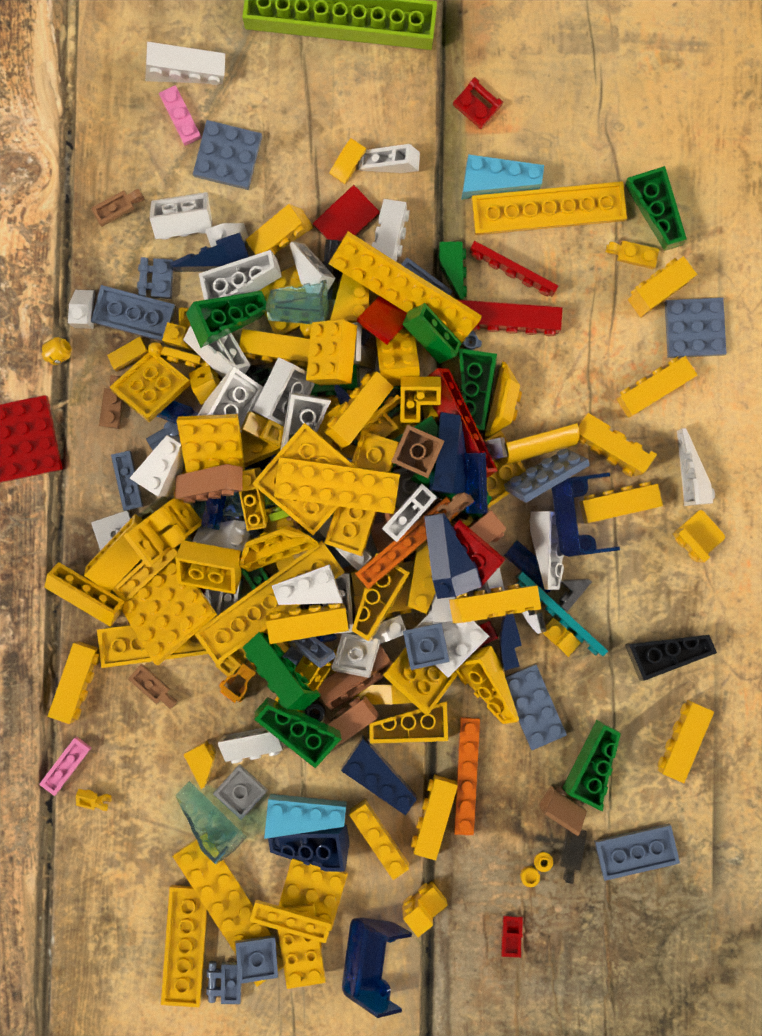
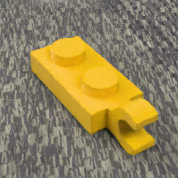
M622 241L620 245L615 242H609L605 253L618 255L617 261L654 269L659 249Z

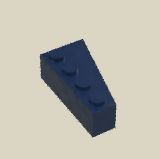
M363 734L342 765L341 771L406 815L417 800L416 793L396 773Z

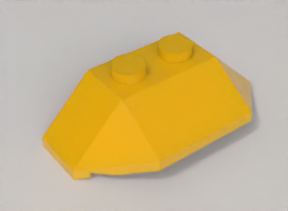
M503 361L500 364L483 436L484 439L509 426L512 420H516L518 413L515 406L516 402H520L522 391H519L520 384L507 363Z
M283 525L274 531L264 532L260 536L246 542L239 566L250 572L315 548L319 544L311 536L289 525Z

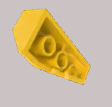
M492 646L475 650L455 672L465 685H470L475 691L473 694L477 698L481 697L487 703V708L502 724L518 722L519 717L501 662Z

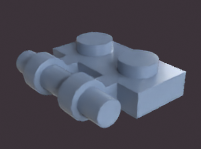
M141 257L140 264L138 265V272H140L139 281L137 282L138 295L146 297V290H151L152 298L172 299L173 269L170 265L173 262L172 259L154 258L153 266H149L148 258ZM147 273H153L152 283L147 282Z
M210 961L209 969H207L208 987L206 988L208 1002L215 1003L216 996H221V1004H240L242 984L238 983L237 962H222L221 969H217V962ZM216 978H221V987L216 986Z

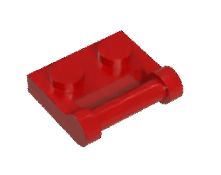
M474 77L453 101V106L479 129H482L504 102L500 98L497 99ZM473 90L477 91L493 106L489 109L471 92Z

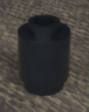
M314 701L307 707L305 715L322 721L326 710L322 703ZM312 709L319 710V713L314 714Z

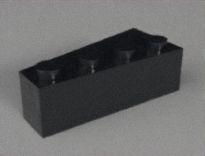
M710 635L625 645L639 681L648 680L717 653Z

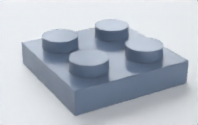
M442 623L403 631L411 670L450 662Z
M275 935L235 941L239 984L278 978Z

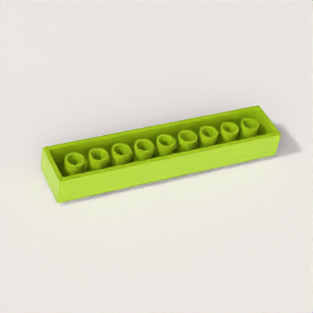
M244 0L242 18L246 30L432 50L437 1Z

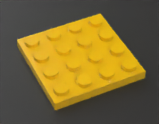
M304 422L252 484L309 533L314 535L339 506L274 497L279 456L351 467L356 466Z
M175 559L130 600L126 601L121 609L151 660L158 666L217 615L200 588L178 584Z

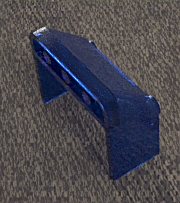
M610 472L571 477L551 488L559 550L563 555L571 557L620 550V546L597 548L596 541L592 536L579 535L574 502L575 497H581L587 493L588 480L610 477Z
M362 917L354 918L349 928L342 980L343 993L347 998L376 1018L401 1013L402 1008L390 1001L391 988L388 982L382 979L386 942L391 943L397 939L412 937V932L391 921Z

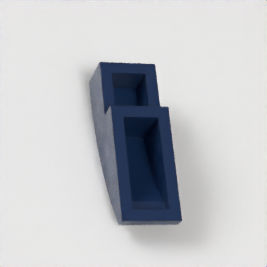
M505 614L503 616L499 636L500 659L502 668L506 671L520 667L515 648L522 646L513 614Z

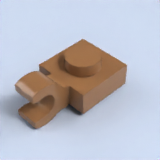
M459 493L452 498L453 501L448 504L449 506L440 505L436 510L442 512L446 509V517L449 520L456 512H461L472 504L474 500L467 493Z

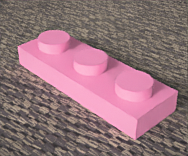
M176 85L160 92L159 95L184 145L186 146L201 139L202 137Z
M76 736L39 785L52 795H57L91 750V747Z

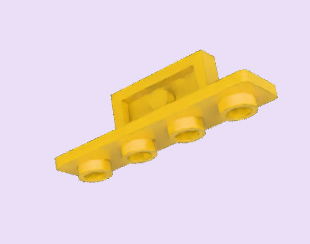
M399 395L389 397L384 402V406L374 412L361 431L388 438L397 431L398 426L387 413L401 403V397ZM360 431V432L358 433V435L354 438V440H355V439H356L357 441L359 440L361 431Z

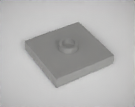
M239 764L214 791L213 795L242 820L268 789Z

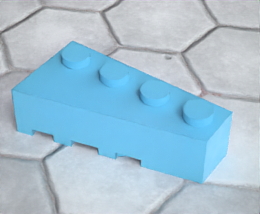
M468 154L461 200L472 198L473 195L540 189L544 165Z
M270 794L264 839L344 827L347 801Z

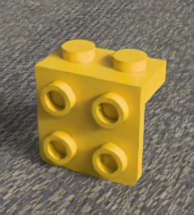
M698 510L672 533L676 538L675 541L689 552V557L693 561L705 563L710 558L708 554L725 539V534L703 510Z

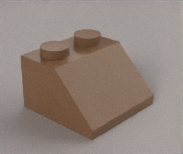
M407 425L391 462L429 478L445 441Z
M550 786L539 803L540 808L546 816L579 836L587 810L583 807L584 803L576 798L571 799L561 787L555 788Z

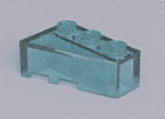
M322 280L319 284L314 285L306 283L303 287L298 288L290 286L271 290L266 303L268 320L303 324L326 321L329 312L327 281Z

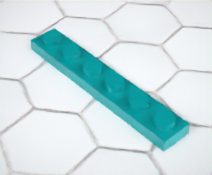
M519 572L515 577L519 580L517 584L520 587L537 586L523 572ZM538 586L540 602L547 606L545 610L553 617L555 615L561 619L559 623L567 630L571 628L575 632L574 636L581 643L585 641L589 645L587 649L595 656L599 654L604 657L608 650Z

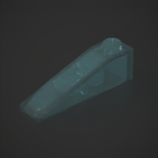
M190 781L175 795L199 843L201 851L215 865L233 853L247 838Z

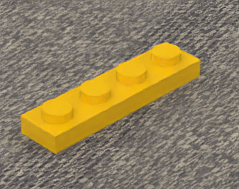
M177 547L170 550L150 567H147L142 561L112 590L123 601L130 600L175 559L178 552Z
M260 900L255 901L249 921L322 943H326L332 921Z

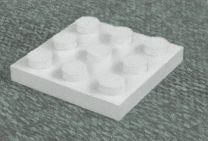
M428 614L415 628L438 623H433V619H429ZM474 621L442 623L450 662L437 664L436 666L448 678L489 637Z

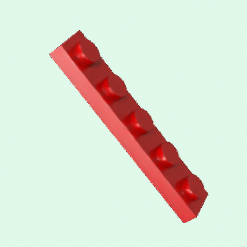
M475 240L470 248L469 253L476 260L488 262L491 268L503 270L508 277L513 279L516 277L522 281V284L538 289L539 293L544 296L553 297L559 285Z

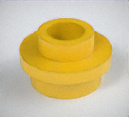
M540 852L534 857V865L537 870L547 872L553 866V858L547 852ZM547 860V864L541 865V861Z

